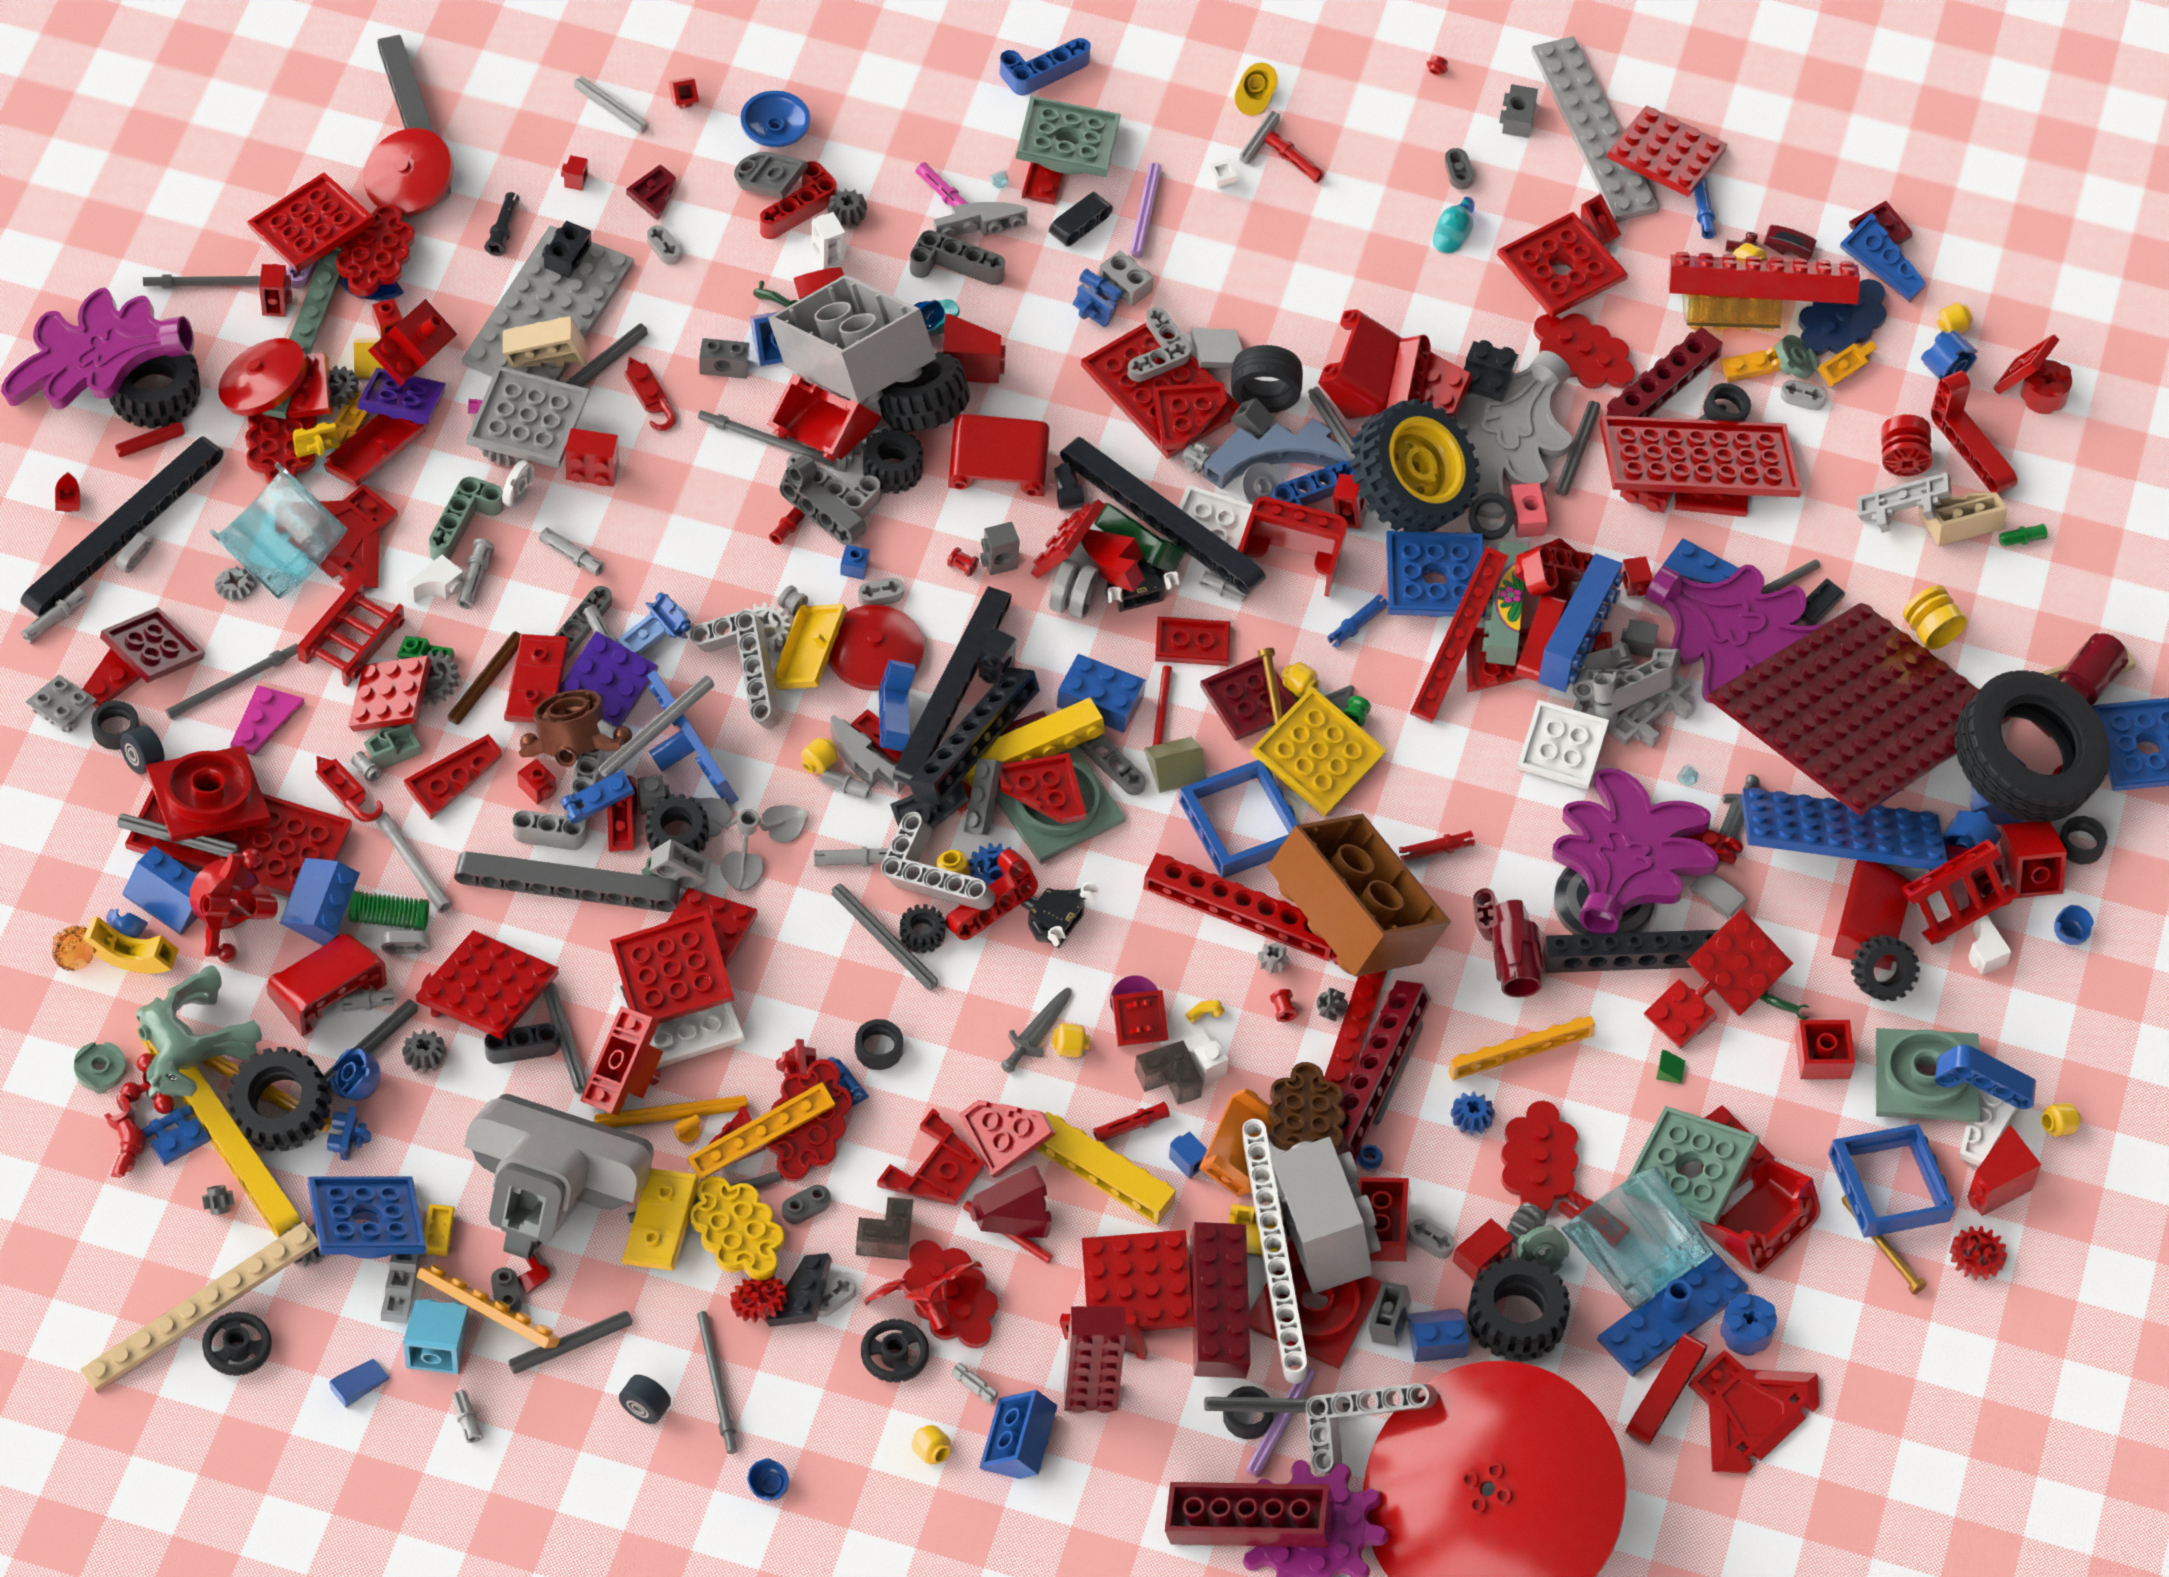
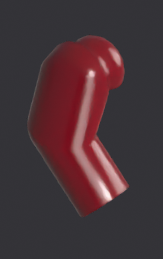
M1747 232L1746 238L1742 241L1727 239L1725 251L1734 252L1745 243L1757 246L1758 235L1755 232Z

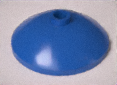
M777 90L765 91L751 97L745 103L740 116L741 127L752 141L760 145L784 147L799 141L807 133L810 126V113L806 104L791 93Z

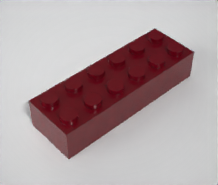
M1194 1222L1190 1236L1194 1376L1246 1379L1251 1364L1246 1224Z
M1071 1306L1064 1374V1411L1075 1413L1084 1411L1109 1413L1117 1411L1126 1339L1125 1307Z
M1170 1482L1164 1531L1170 1545L1329 1548L1334 1497L1329 1484Z

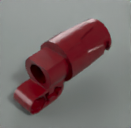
M2095 633L2061 670L2057 679L2065 682L2081 694L2089 705H2093L2119 676L2122 669L2127 666V650L2120 640L2107 633ZM2032 722L2036 727H2038V728H2039L2043 733H2045L2049 738L2051 737V735H2050L2045 729H2043V728H2042L2041 726H2039L2038 724Z
M1479 889L1473 896L1475 922L1481 936L1487 941H1492L1496 979L1499 982L1501 981L1502 992L1507 996L1516 998L1534 995L1541 989L1540 973H1544L1538 925L1529 920L1528 911L1522 900H1507L1499 904L1491 889Z

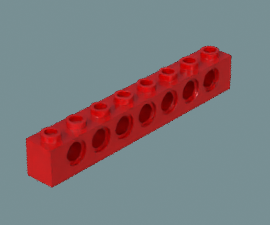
M1156 852L1144 876L1143 889L1329 962L1331 952L1333 951L1323 938L1310 933L1311 930L1307 924L1308 918L1300 908L1292 906L1286 901H1279L1269 897L1261 891L1246 888L1238 882L1223 879L1215 873L1200 870L1192 864L1177 861L1169 855H1162Z

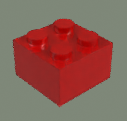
M570 428L565 449L566 480L614 487L619 467L618 435Z
M1799 1020L1795 1040L1800 1079H1851L1855 1066L1850 1020Z

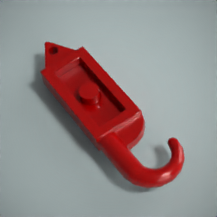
M628 357L625 378L644 410L650 413L664 412L667 417L665 424L658 425L650 421V426L658 431L671 429L675 425L676 415L667 400V396L647 363L642 364Z
M316 756V777L358 820L372 822L382 815L383 804L380 800L376 801L377 810L374 813L367 814L360 808L366 800L365 790L336 758L330 760Z

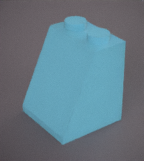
M432 1299L415 1300L403 1341L406 1368L459 1374L469 1320L468 1306L458 1302L440 1303Z

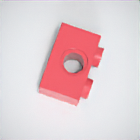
M1540 483L1511 485L1509 502L1512 504L1515 513L1514 528L1516 538L1545 536L1546 527L1550 526L1549 511L1545 512L1546 494L1541 492Z

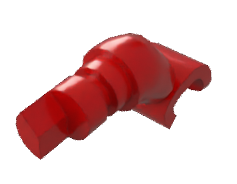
M118 1095L116 1097L117 1104L122 1112L116 1116L107 1113L104 1117L108 1125L118 1131L121 1139L120 1155L117 1157L111 1177L122 1178L126 1172L133 1171L136 1164L135 1159L138 1158L139 1154L143 1153L146 1139L145 1133L135 1122V1114L129 1100L122 1095Z

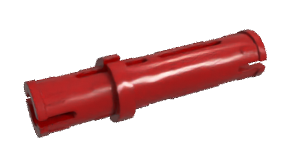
M1274 130L1268 133L1264 140L1265 143L1275 149L1282 159L1285 158L1314 183L1319 182L1324 177L1325 172L1300 153L1291 141L1287 142Z
M1469 830L1455 835L1445 834L1443 838L1404 847L1401 846L1399 847V854L1410 853L1401 855L1400 859L1404 863L1417 858L1443 852L1449 854L1453 853L1456 849L1475 846V839L1464 841V839L1474 837V835Z
M1163 1101L1147 1109L1139 1108L1134 1114L1097 1128L1095 1127L1093 1128V1134L1096 1141L1104 1142L1140 1127L1148 1128L1151 1123L1170 1117V1112L1167 1104Z

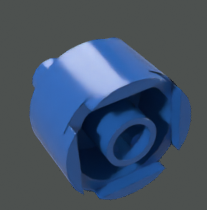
M1942 331L1936 336L1934 340L1936 343L1921 356L1924 365L1941 380L1960 370L1967 373L1977 359L1974 353H1978V350L1958 331H1951L1949 333Z
M1958 811L1945 831L1943 841L1944 845L1950 844L1971 849L1988 839L1996 846L2001 838V833L1989 821L1990 817L1987 813L1983 811H1977L1976 813L1972 811Z
M1738 1294L1727 1305L1720 1327L1721 1337L1723 1336L1726 1346L1731 1351L1745 1356L1754 1355L1756 1352L1767 1349L1771 1343L1777 1323L1775 1306L1756 1295Z

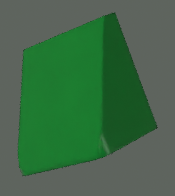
M1662 1049L1656 1079L1681 1084L1685 1060Z

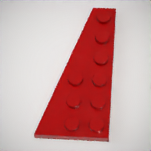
M1476 627L1466 649L1467 693L1526 679L1516 676L1515 672L1530 629H1520L1516 662L1515 666L1486 662L1487 652H1482L1484 637L1489 635L1484 634L1485 628ZM1601 632L1600 636L1595 635L1594 647L1591 652L1587 651L1586 654L1612 648V632Z

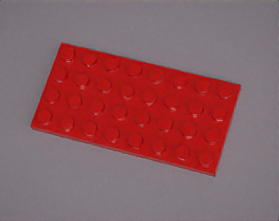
M1601 415L1599 423L1613 490L1800 497L1802 490L1786 423Z
M210 783L208 786H197L196 788L202 791H214L220 787ZM151 789L138 817L165 824L153 789ZM262 793L270 814V823L207 836L237 844V854H242V852L250 848L257 850L261 856V861L258 866L251 870L257 875L259 883L270 893L289 898L304 859L336 861L352 827V820ZM133 831L130 832L125 842L126 849L141 854H146L155 846L183 866L202 871L205 866L216 860L228 858Z

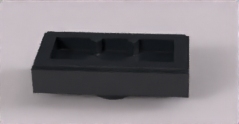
M1826 578L1806 598V608L1801 620L1809 626L1816 625L1845 596V591Z

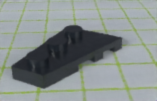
M961 780L940 805L917 802L914 800V796L910 795L891 803L890 806L898 827L907 813L917 812L930 825L932 831L969 801Z
M829 1253L806 1255L803 1257L786 1285L788 1303L783 1304V1311H775L776 1317L767 1316L766 1323L769 1327L817 1321L832 1262Z

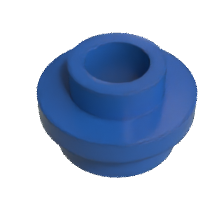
M1369 1144L1360 1149L1357 1155V1162L1362 1168L1373 1170L1382 1164L1383 1155L1377 1146ZM1366 1157H1372L1374 1160H1368Z

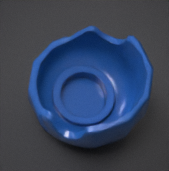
M2069 905L2063 908L2057 915L2054 922V932L2058 939L2065 944L2078 946L2087 941V938L2091 935L2094 920L2085 908L2079 905Z
M110 909L106 916L107 924L121 934L138 938L148 925L147 921L132 913H126L121 917L118 914L119 909Z
M765 1458L756 1461L751 1466L747 1481L750 1490L757 1498L771 1502L772 1500L780 1499L787 1492L790 1478L782 1464L771 1458Z

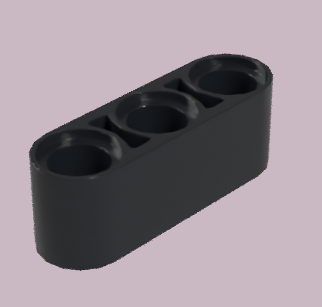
M1091 192L1056 218L1049 227V233L1066 247H1070L1110 216L1113 206L1098 193Z
M543 1023L512 1028L502 1040L487 1034L484 1040L486 1059L493 1064H501L554 1055L559 1049V1031L555 1025ZM550 1038L552 1040L545 1041L543 1039ZM524 1042V1043H526V1044H524V1045H519L518 1043Z

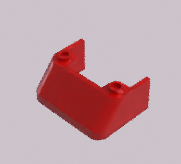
M1267 496L1259 497L1253 503L1238 551L1244 556L1261 557L1267 553L1269 545L1316 556L1314 567L1318 573L1327 576L1324 596L1329 597L1341 558L1347 532V521L1344 517Z

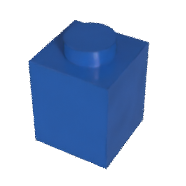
M1189 1131L1183 1136H1177L1171 1142L1169 1159L1190 1179L1201 1171L1199 1167L1207 1148Z

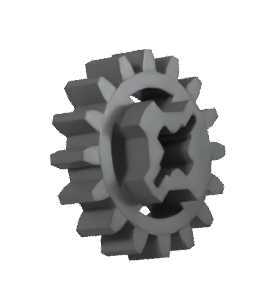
M335 365L333 370H330V380L328 381L332 395L330 405L332 408L337 407L339 410L341 409V404L349 405L348 400L356 398L355 393L359 392V382L353 370L348 371L346 366L339 370L338 366Z
M429 651L428 657L432 663L423 703L427 704L429 699H431L433 704H437L438 698L446 701L445 695L447 693L450 695L454 694L451 688L459 686L455 679L459 678L460 674L457 671V665L449 655L444 657L442 652L438 651L436 656H434ZM443 666L447 669V675L444 673Z

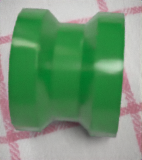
M1351 696L1343 713L1358 726H1363L1367 719L1366 715L1371 710V704L1363 697Z

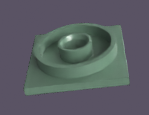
M1030 96L1015 159L1038 163L1045 168L1060 173H1088L1107 177L1121 114Z
M1076 747L1058 754H1070L1086 811V820L1061 824L1002 792L998 783L996 802L1039 863L1125 822V816Z
M1876 1028V1116L1979 1122V1088L1965 1081L1955 1087H1941L1936 1084L1935 1075L1926 1076L1919 1073L1916 1069L1918 1064L1926 1066L1934 1064L1937 1066L1938 1056L1958 1045H1969L1979 1050V1034Z
M1665 1106L1622 1188V1193L1717 1225L1759 1142V1137ZM1690 1162H1700L1704 1165L1703 1172L1694 1178H1687L1681 1175L1680 1171L1684 1165Z

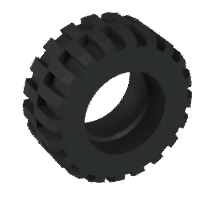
M937 352L935 353V360L921 367L922 373L919 377L908 382H894L882 389L883 396L877 401L886 424L892 428H897L899 431L903 429L907 432H913L914 430L921 432L929 428H937L941 424H947L952 418L960 415L961 411L966 409L970 400V390L961 362L950 354Z
M192 353L176 357L163 355L141 363L125 377L117 393L109 398L117 415H122V419L126 422L131 423L132 421L138 427L145 425L148 429H155V426L165 427L172 422H180L183 416L187 417L192 412V408H195L199 401L198 397L200 396L201 388L196 359ZM154 374L164 375L173 379L167 386L156 390H145L134 385L139 379Z
M277 1047L275 1052L271 1048L263 1049L262 1055L258 1056L254 1053L249 1056L251 1061L247 1064L242 1062L238 1066L240 1072L238 1075L233 1074L230 1080L233 1087H229L227 1091V1096L230 1099L227 1102L228 1109L232 1114L233 1121L247 1139L249 1138L256 1146L260 1147L263 1145L266 1150L274 1151L275 1147H278L280 1151H289V1146L294 1145L297 1149L303 1146L302 1141L305 1139L313 1140L316 1137L314 1132L317 1129L321 1131L325 1126L323 1118H329L331 1110L328 1105L332 1103V1097L328 1091L330 1087L318 1066L307 1055L303 1056L300 1051L295 1049L289 1052L286 1047ZM281 1080H292L299 1083L302 1088V1095L298 1105L292 1112L280 1118H266L258 1113L257 1104L259 1097L269 1085Z
M1510 1257L1504 1258L1501 1264L1494 1262L1488 1265V1270H1482L1478 1275V1279L1474 1281L1467 1310L1468 1324L1472 1326L1471 1332L1474 1338H1480L1479 1344L1484 1349L1489 1347L1491 1354L1497 1357L1501 1354L1505 1356L1506 1360L1513 1361V1358H1519L1520 1361H1528L1531 1356L1537 1359L1543 1356L1544 1351L1546 1353L1551 1352L1555 1348V1344L1559 1343L1563 1337L1570 1311L1569 1292L1566 1286H1562V1278L1558 1274L1553 1275V1269L1545 1265V1267L1539 1265L1540 1261L1532 1259V1262L1525 1261V1257H1517L1513 1261H1511ZM1506 1296H1523L1537 1304L1543 1315L1532 1322H1514L1505 1318L1497 1310L1495 1303Z

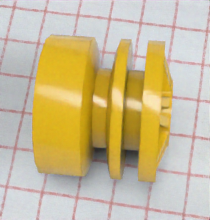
M1941 585L1931 586L1917 594L1908 602L1902 614L1905 621L1909 623L1912 630L1917 631L1918 638L1926 649L1929 650L1939 649L1955 640L1968 623L1967 616L1958 605L1954 604L1951 595Z

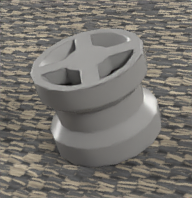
M793 585L785 588L778 599V605L782 608H787L793 616H796L800 605L806 606L808 603V596L804 593H798L797 588Z

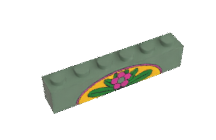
M1500 541L1498 551L1509 556L1490 597L1492 602L1487 604L1486 616L1491 618L1490 620L1486 619L1484 634L1489 636L1484 637L1482 652H1487L1486 662L1515 666L1525 583L1516 577L1514 572L1516 555L1528 551V544Z

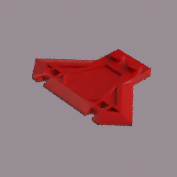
M363 483L347 498L340 501L277 503L276 533L281 537L289 533L292 536L289 543L332 579L340 575L343 579L339 582V585L344 589L354 579L363 583V589L378 588L380 531L398 517V512ZM349 566L353 568L351 571L347 569Z
M1725 1349L1688 1384L1708 1404L1712 1472L1748 1473L1754 1467L1749 1461L1752 1457H1756L1761 1461L1806 1419L1802 1413L1805 1408L1814 1412L1820 1406L1818 1373L1746 1369ZM1793 1397L1798 1400L1795 1404L1790 1401ZM1741 1445L1745 1448L1742 1453L1738 1450Z

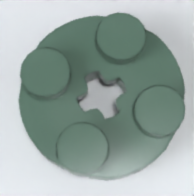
M1787 335L1774 346L1781 362L1780 368L1787 375L1792 373L1798 378L1807 380L1818 368L1817 357L1811 348L1807 350L1802 345L1805 342L1795 335Z
M96 1042L89 1043L83 1046L75 1055L74 1072L77 1081L83 1087L93 1090L95 1093L101 1094L106 1092L107 1089L113 1088L121 1082L126 1074L124 1054L119 1047L110 1042L97 1045ZM98 1063L101 1065L105 1063V1068L96 1070L94 1064Z
M1553 1225L1537 1227L1527 1234L1521 1235L1518 1239L1517 1257H1525V1261L1532 1262V1259L1540 1261L1539 1265L1542 1267L1547 1265L1553 1269L1552 1274L1563 1266L1561 1262L1565 1256L1568 1258L1570 1251L1569 1243L1562 1232ZM1544 1247H1549L1545 1250L1544 1255L1541 1256L1540 1253H1538L1540 1249Z

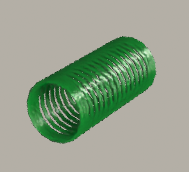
M354 890L351 894L348 912L350 923H357L359 921L360 924L363 922L369 925L371 923L378 926L381 924L382 926H395L401 929L403 927L410 930L413 928L414 931L416 929L418 931L423 930V932L426 930L429 917L428 899L423 900V898H420L418 901L415 898L413 903L412 897L410 900L406 897L404 902L403 896L401 899L397 896L395 901V896L393 895L391 898L390 894L387 896V900L386 894L382 897L381 893L378 895V898L377 893L373 896L371 892L368 897V892H365L364 895V892H360V890Z

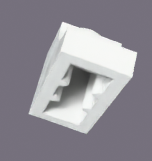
M441 555L407 582L408 598L414 603L427 596H442L447 599L452 594L458 593L463 587V571L444 555Z
M1985 915L1975 921L1973 931L1977 941L1972 944L1969 953L1971 965L1977 968L1981 976L2006 966L2011 955V950L1989 917Z
M1204 1031L1180 1040V1047L1204 1085L1227 1075L1229 1059L1217 1040L1211 1041Z

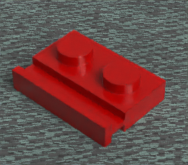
M1031 162L1022 191V199L1030 198L1032 201L1055 205L1063 173Z

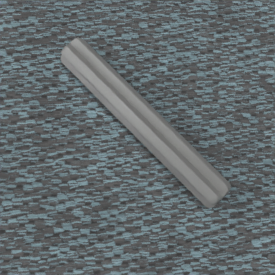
M578 76L574 80V87L631 128L639 133L647 129V121L586 78Z

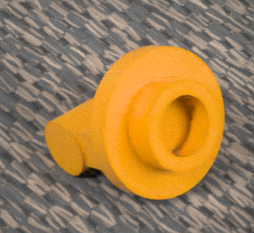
M695 1114L690 1118L678 1121L673 1127L675 1137L684 1143L695 1141L700 1135L699 1124L701 1121L699 1117Z

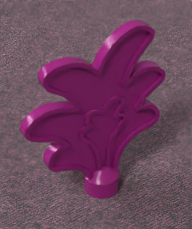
M99 288L92 292L81 304L78 312V326L68 323L58 311H48L40 316L33 331V339L40 352L24 360L9 373L1 385V392L10 406H18L44 388L46 398L55 409L67 407L88 387L94 397L99 399L110 398L117 393L125 377L141 363L163 355L176 357L191 354L194 349V334L191 324L184 316L168 318L162 321L156 320L154 318V307L148 297L144 295L127 301L118 311L110 291L107 288Z
M1750 564L1743 565L1729 578L1711 584L1691 581L1663 565L1653 578L1646 592L1645 599L1664 608L1671 616L1675 634L1670 649L1680 650V664H1693L1701 658L1703 659L1704 674L1701 692L1703 699L1711 703L1707 699L1710 692L1824 625H1796L1801 620L1806 608V595L1802 588L1792 585L1773 593L1762 594L1764 577L1760 570Z
M1614 768L1598 770L1594 775V788L1603 800L1606 808L1591 801H1574L1566 804L1563 808L1562 820L1577 835L1561 836L1554 842L1552 849V858L1556 862L1575 870L1588 885L1589 895L1584 902L1579 919L1583 927L1594 934L1615 933L1623 913L1635 905L1643 903L1674 904L1680 901L1683 883L1678 876L1713 874L1717 871L1719 860L1715 851L1708 845L1694 839L1682 838L1708 830L1711 813L1708 809L1692 802L1676 800L1665 801L1652 806L1648 793L1642 784L1629 773Z

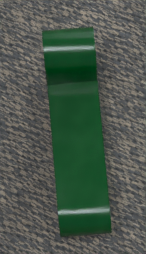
M1105 503L1106 506L1096 518L1094 525L1104 532L1135 538L1143 554L1142 559L1165 571H1176L1186 553L1184 550L1169 541L1161 539L1117 507Z

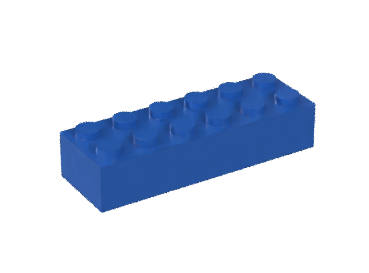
M1595 553L1544 649L1538 683L1565 693L1570 684H1575L1579 673L1577 670L1578 668L1582 669L1586 662V652L1592 651L1596 640L1594 638L1595 635L1600 636L1604 626L1603 620H1608L1611 614V604H1616L1619 599L1621 590L1617 588L1620 587L1624 574L1621 573L1622 562Z

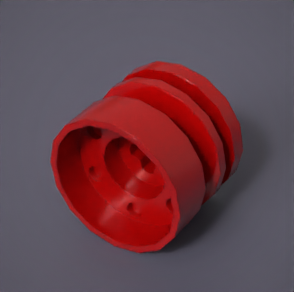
M1903 414L1887 419L1882 424L1881 444L1883 447L1881 452L1882 465L1885 470L1897 476L1909 477L1919 475L1931 467V426L1927 420L1917 415Z

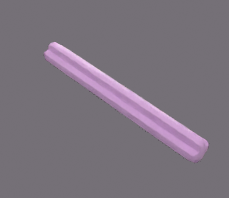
M1150 163L1130 249L1132 256L1141 257L1143 255L1161 172L1160 164Z
M1307 1366L1306 1379L1301 1383L1292 1384L1285 1398H1303L1314 1378L1315 1371ZM1276 1413L1247 1466L1249 1474L1255 1477L1260 1476L1294 1413Z

